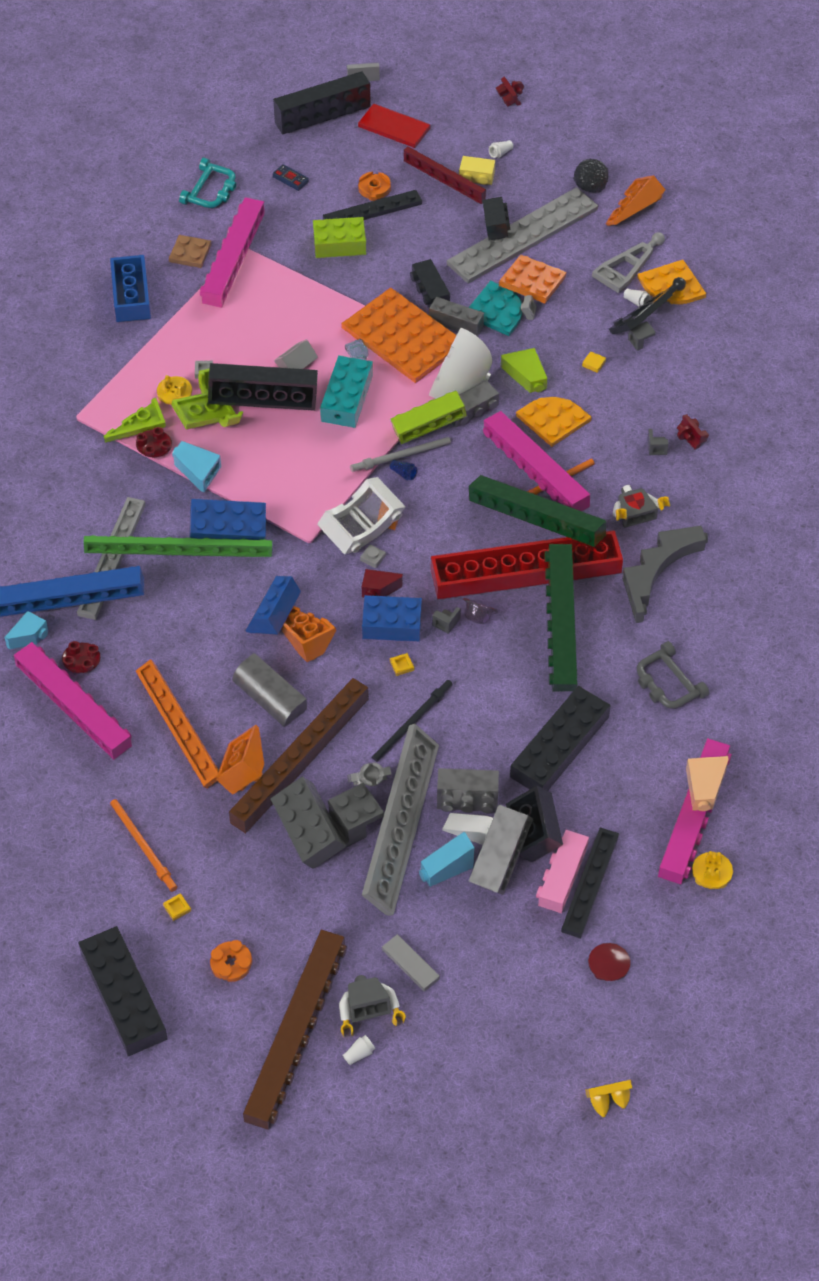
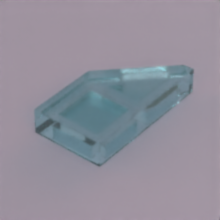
M361 339L345 344V350L351 358L367 359L368 349Z

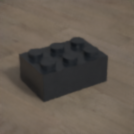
M535 786L506 803L507 808L533 818L519 857L534 862L563 845L551 792Z

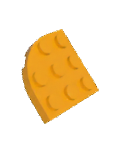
M684 260L637 274L638 280L652 297L672 286L675 278H683L686 281V287L682 291H675L672 294L673 296L667 300L670 304H687L706 298V292Z
M559 397L539 398L516 412V417L551 447L589 423L592 418L571 400Z

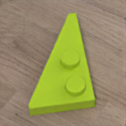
M153 398L151 404L145 408H139L136 413L121 421L122 425L116 429L112 428L103 436L106 443L137 435L147 430H153L155 427H166L157 399Z

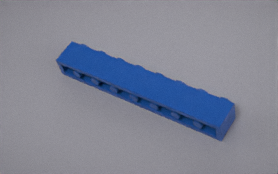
M135 566L0 586V617L22 614L27 611L36 612L144 595V576L141 567Z

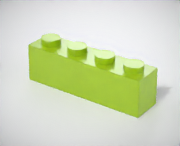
M455 390L435 400H430L421 406L414 407L405 413L396 415L391 418V423L402 445L464 418L467 414L465 406Z

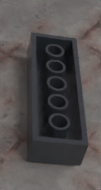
M363 71L274 98L275 124L283 135L315 124H321L324 121L336 119L343 115L352 114L359 110H365L371 107L370 82Z
M210 363L208 404L315 411L318 370Z
M577 686L511 764L510 778L529 790L539 786L548 791L609 718L611 705L582 687Z
M118 926L79 941L80 953L127 1056L129 1057L168 1040L166 1028Z

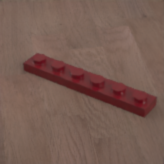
M408 146L404 149V162L472 200L483 204L482 200L486 199V189Z

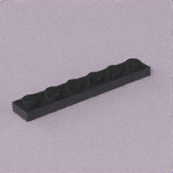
M412 190L323 214V220L363 217V220L422 205V199L417 190Z
M599 828L563 923L562 933L581 939L618 841L619 833Z

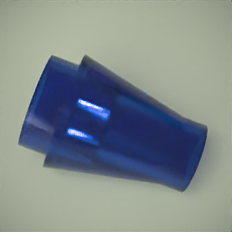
M394 459L390 464V469L405 480H413L417 475L418 469L413 463Z

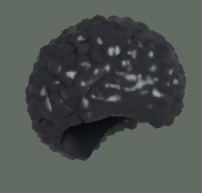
M590 158L578 164L574 171L573 179L576 185L586 192H601L607 185L609 170L600 160Z

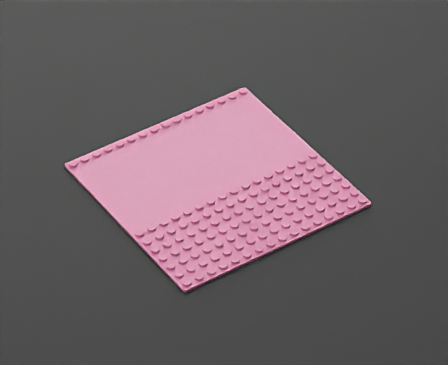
M248 249L222 308L202 304V296H200L199 289L76 417L79 422L106 435L112 428L116 429L122 425L121 421L136 413L139 408L147 407L151 404V400L156 398L166 423V427L162 429L170 436L172 448L164 456L147 458L188 479L174 465V458L172 456L174 448L178 447L181 441L220 455L221 468L207 490L228 501L266 503L267 522L307 543H312L322 531L317 524L325 511L333 509L342 503L345 505L378 466L375 465L368 470L361 469L351 472L350 465L362 462L363 459H373L389 454L399 442L393 430L391 418L405 413L414 407L428 403L430 400H435V398L429 396V393L442 364L417 383H414L342 329L341 323L365 305ZM303 340L309 341L318 356L317 359L303 368L318 370L315 411L231 405L236 414L243 411V416L238 424L223 427L217 422L186 430L173 407L158 400L157 387L165 379V375L187 379L192 386L191 396L202 394L199 381L195 379V361L213 360V363L278 367L274 360ZM338 355L373 361V377L356 428L321 422L320 407ZM137 435L115 440L141 454L136 447Z

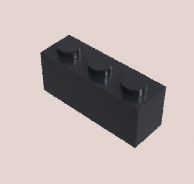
M502 197L482 200L488 241L508 238V231L511 228L507 202L503 203Z
M431 259L412 264L410 277L412 282H416L418 293H422L425 305H428L430 308L436 297L450 301V292Z

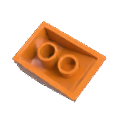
M254 725L232 740L226 749L216 780L232 795L239 790L243 791L248 784L253 781L256 782L263 774L264 757L259 727L257 725Z

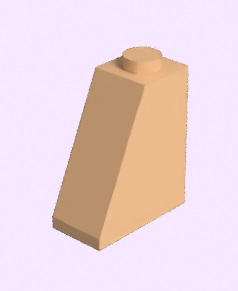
M728 756L691 758L687 760L686 773L693 811L713 809L727 769Z

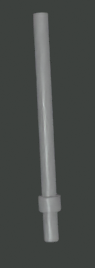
M449 437L377 458L363 459L362 462L350 465L351 472L361 469L368 470L375 465L451 444V440Z

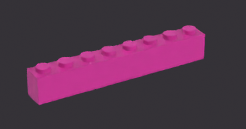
M245 197L242 204H239L238 213L233 217V224L228 228L227 237L222 241V248L217 252L216 261L212 262L211 271L206 275L204 286L200 288L202 304L223 307L265 214L264 201Z
M502 411L484 420V435L490 438L497 448L503 450L506 456L512 459L520 469H523L528 477L534 480L542 490H545L553 501L579 511H584L590 507V494Z
M31 642L14 654L16 666L113 760L132 747L130 732L127 729H122L118 721L113 716L110 717L102 705H97L93 697L89 693H85L77 681L73 682L69 674L64 669L61 670L53 658L49 659L40 646L37 647Z
M707 738L700 758L728 756L727 765H729L732 756L729 753L730 745ZM689 789L658 873V877L678 884H682L684 878L688 879L691 867L688 866L689 862H694L697 850H694L696 845L700 846L703 834L700 833L701 829H706L708 824L707 812L712 813L713 810L693 811Z

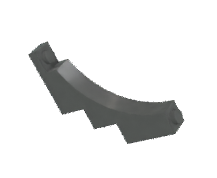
M702 525L658 532V547L641 550V565L623 568L622 579L636 623L643 622L644 615L647 614L646 606L649 605L651 589L663 570L686 555L705 550L708 536L703 531Z

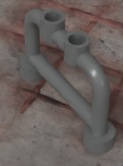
M669 641L661 644L660 650L642 659L636 667L637 674L640 677L638 683L642 689L648 687L651 690L649 693L651 700L654 703L660 701L667 708L676 709L698 696L703 699L710 694L704 682L701 681L693 685L670 658L676 652L674 646ZM661 658L689 693L675 701L668 700L664 691L656 686L652 676L647 674L644 668Z

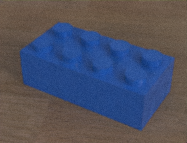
M144 255L110 258L116 322L151 319Z
M191 499L189 538L265 539L266 503Z

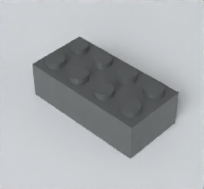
M302 776L271 798L302 862L314 869L346 847L314 783Z

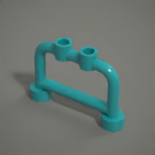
M203 157L199 164V170L204 171L191 193L182 190L179 203L187 205L190 202L206 208H215L222 201L227 202L229 200L230 193L228 191L235 190L237 185L235 182L236 176L232 170L212 164L210 159ZM212 171L229 176L225 180L222 190H219L215 201H206L196 197Z

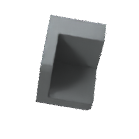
M646 321L629 331L628 340L638 351L643 349L644 340L654 336L656 331Z
M648 429L649 455H667L668 439L665 437H653V430Z
M457 607L453 613L446 609L442 613L436 610L432 616V626L449 634L461 619V609Z

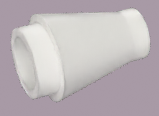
M510 140L492 143L489 146L490 156L492 158L502 157L513 149V143Z
M626 289L624 298L640 307L650 300V294L647 291Z
M364 1035L362 1038L359 1037L342 1056L349 1065H352L373 1054L372 1051L375 1050V1047L369 1038Z

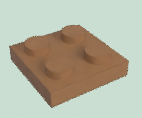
M179 235L169 256V262L202 268L212 245L211 240Z

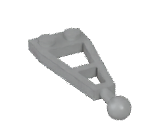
M660 232L654 233L652 240L648 244L642 242L602 263L592 272V277L617 293L621 292L631 283L653 254V247L662 245L665 242V236ZM641 251L644 252L643 256L640 259L634 256L640 253ZM623 261H627L634 266L626 277L612 269V267Z

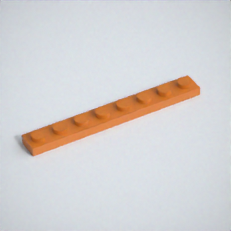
M150 659L138 668L136 673L205 788H209L217 782L216 778L219 770L157 666Z

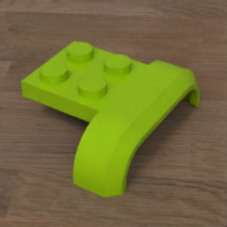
M209 369L200 370L198 374L199 387L202 394L172 400L171 406L186 430L217 422L221 426L227 427L238 424L243 416V411L236 414L231 405L208 404Z

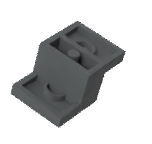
M364 783L328 800L329 814L346 847L366 838V825L384 817L383 810Z

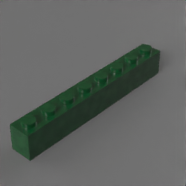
M482 475L469 485V501L593 547L606 536V520Z
M549 544L548 551L544 552V562H548V568H545V580H548L549 583L545 589L546 597H549V603H546V614H550V620H547V632H550V638L547 639V649H551V655H548V667L552 668L548 681L549 685H552V692L574 691L577 687L572 544Z

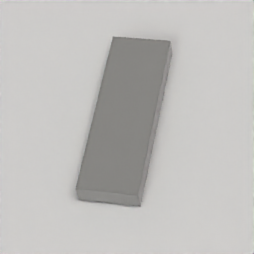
M398 934L382 946V950L424 992L440 979V976Z

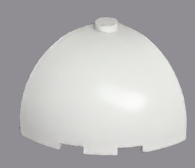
M460 328L433 383L429 396L437 399L455 390L460 395L476 385L489 380L491 374L488 372L492 365V356L488 347L480 338Z

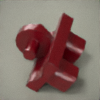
M505 76L502 77V84L496 87L499 96L502 97L507 107L514 103L517 106L521 105L517 94L523 93V83L521 81H513L512 85H510Z
M688 414L682 416L681 423L677 426L679 431L677 437L680 440L686 439L692 448L696 450L700 447L701 443L707 441L709 434L706 430L701 431L698 428L699 422L696 418L691 419Z

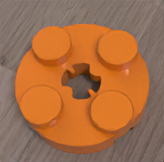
M367 172L359 178V193L371 201L384 198L391 191L390 178L381 172H378V174Z
M239 940L224 942L211 951V970L219 979L227 980L228 982L239 981L249 973L252 966L251 953ZM228 958L236 959L234 965H230V963L227 965L225 962L228 961Z

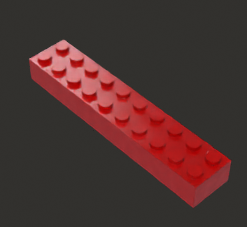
M615 530L606 531V536L595 547L569 537L431 556V574L437 600L549 584L548 580H545V568H548V562H544V552L548 551L549 544H572L573 580L622 573L623 557Z

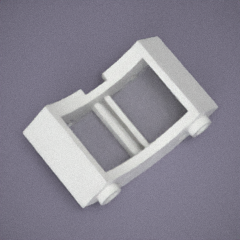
M378 477L366 479L362 486L352 495V501L345 506L342 503L333 509L325 511L317 524L344 554L358 552L361 547L381 535L394 521L399 520L402 516L405 506Z

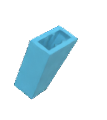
M181 441L178 447H175L173 450L174 465L200 491L205 492L221 468L220 455Z
M465 832L461 833L421 861L419 874L423 882L427 881L431 887L474 868V846Z

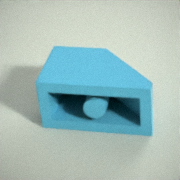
M27 611L4 637L7 648L25 647L31 642L35 645L38 644L48 634L47 622Z

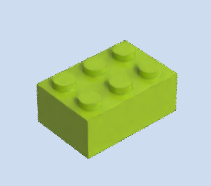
M363 217L313 220L316 258L366 255Z

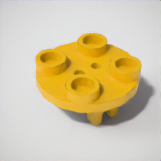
M165 375V379L157 387L158 400L171 405L172 400L191 396L192 386L183 377Z
M709 851L699 855L694 860L692 874L698 885L708 889L725 888L731 881L733 867L729 859L720 852Z

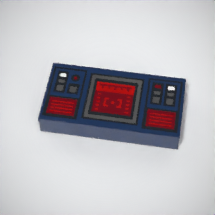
M284 164L273 172V178L297 191L309 182L308 177Z

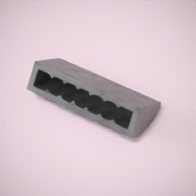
M255 653L245 659L234 672L232 681L283 727L307 710V699Z
M498 805L469 882L504 895L533 818Z

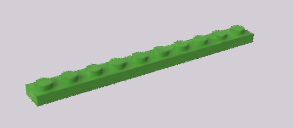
M92 535L84 536V553L272 557V540Z

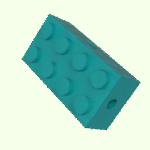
M338 355L320 407L321 422L356 428L373 377V361Z

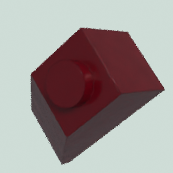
M365 569L362 582V597L390 595L402 588L403 574Z

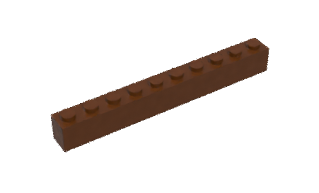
M354 678L345 685L261 778L229 811L230 824L245 834L273 805L271 798L291 785L369 700L368 687Z
M320 930L243 1112L244 1122L269 1130L271 1123H276L279 1113L277 1108L279 1104L283 1105L286 1098V1092L284 1091L287 1085L291 1086L294 1073L292 1072L295 1066L299 1067L302 1059L301 1050L306 1048L309 1043L310 1036L308 1034L310 1029L314 1030L316 1026V1014L318 1011L321 1012L324 1007L325 999L323 997L325 993H329L331 990V978L338 973L340 957L344 958L347 946L345 945L344 936Z

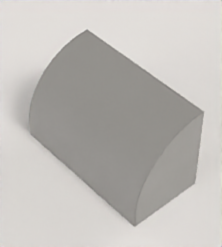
M379 63L346 65L347 76L363 71L369 81L380 80Z
M303 340L274 361L280 368L303 369L317 359L318 356L309 341Z

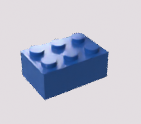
M364 596L362 639L420 642L422 598Z

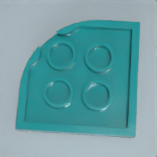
M491 280L469 306L471 309L484 313L485 326L507 336L511 335L522 318V303L519 297L513 291L503 288Z

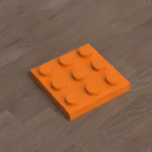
M520 255L499 280V286L524 296L532 295L534 300L546 303L563 282L567 272L531 259L528 256Z

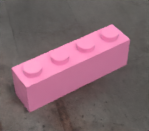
M565 830L562 837L563 845L558 848L557 853L553 852L550 859L551 868L550 870L546 869L543 881L545 883L543 886H539L536 898H539L538 906L561 914L589 841V837L569 830Z

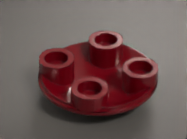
M155 427L153 430H147L137 435L136 447L144 456L157 458L166 455L171 450L172 440L161 427Z
M77 641L70 642L62 654L63 665L75 673H85L93 670L101 659L97 645L84 642L79 643Z
M603 943L591 951L588 964L598 980L615 981L627 975L630 968V957L621 946L613 943Z

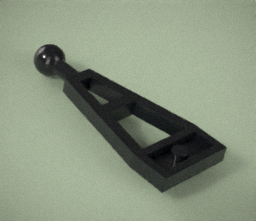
M681 277L675 278L672 286L667 290L661 291L624 318L621 317L613 322L614 325L609 328L610 332L618 334L631 331L673 296L672 294L675 291H682L686 287V281Z

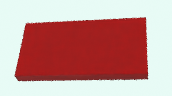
M374 103L358 122V127L413 148H416L430 130V124Z

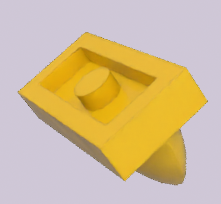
M631 1080L585 1089L587 1098H590L595 1111L600 1116L605 1117L609 1109V1093H611L615 1103L624 1109L630 1099L632 1084Z

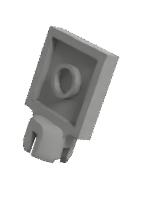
M376 762L364 764L360 772L347 775L348 783L353 782L354 785L364 783L368 786H376L382 780L387 779L386 775H391L390 767L383 768Z

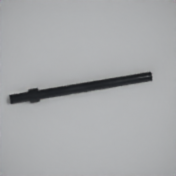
M446 680L439 688H436L430 694L431 697L372 756V759L378 762L408 731L409 725L415 724L436 702H439L444 697V693L453 685L452 682Z

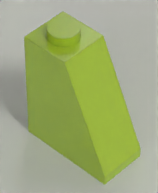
M535 348L501 355V368L529 393L541 392L547 389V376Z

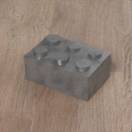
M438 768L437 809L445 812L452 810H461L467 813L472 811H482L483 813L496 812L499 771Z

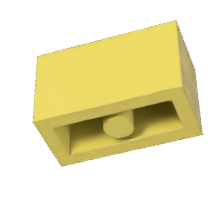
M468 156L462 157L459 175L473 183L492 185L495 173V160Z

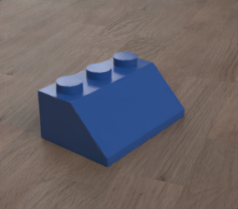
M292 576L275 577L246 628V632L279 634L301 593Z

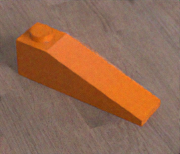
M654 175L635 179L625 191L624 195L626 197L618 202V205L621 206L612 212L605 224L608 226L616 225L654 202H658L666 189Z
M293 606L281 628L297 653L306 662L323 655L336 633V628L323 617L318 619L313 613L309 612L306 614Z

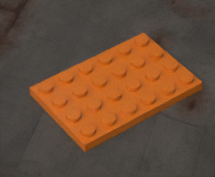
M391 287L341 323L342 329L414 383H417L444 362L457 336Z

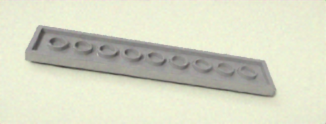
M576 187L510 224L511 230L508 231V238L488 241L487 237L448 259L447 265L469 284L598 210V205Z
M416 724L409 725L362 892L364 898L388 916L394 915L439 747Z

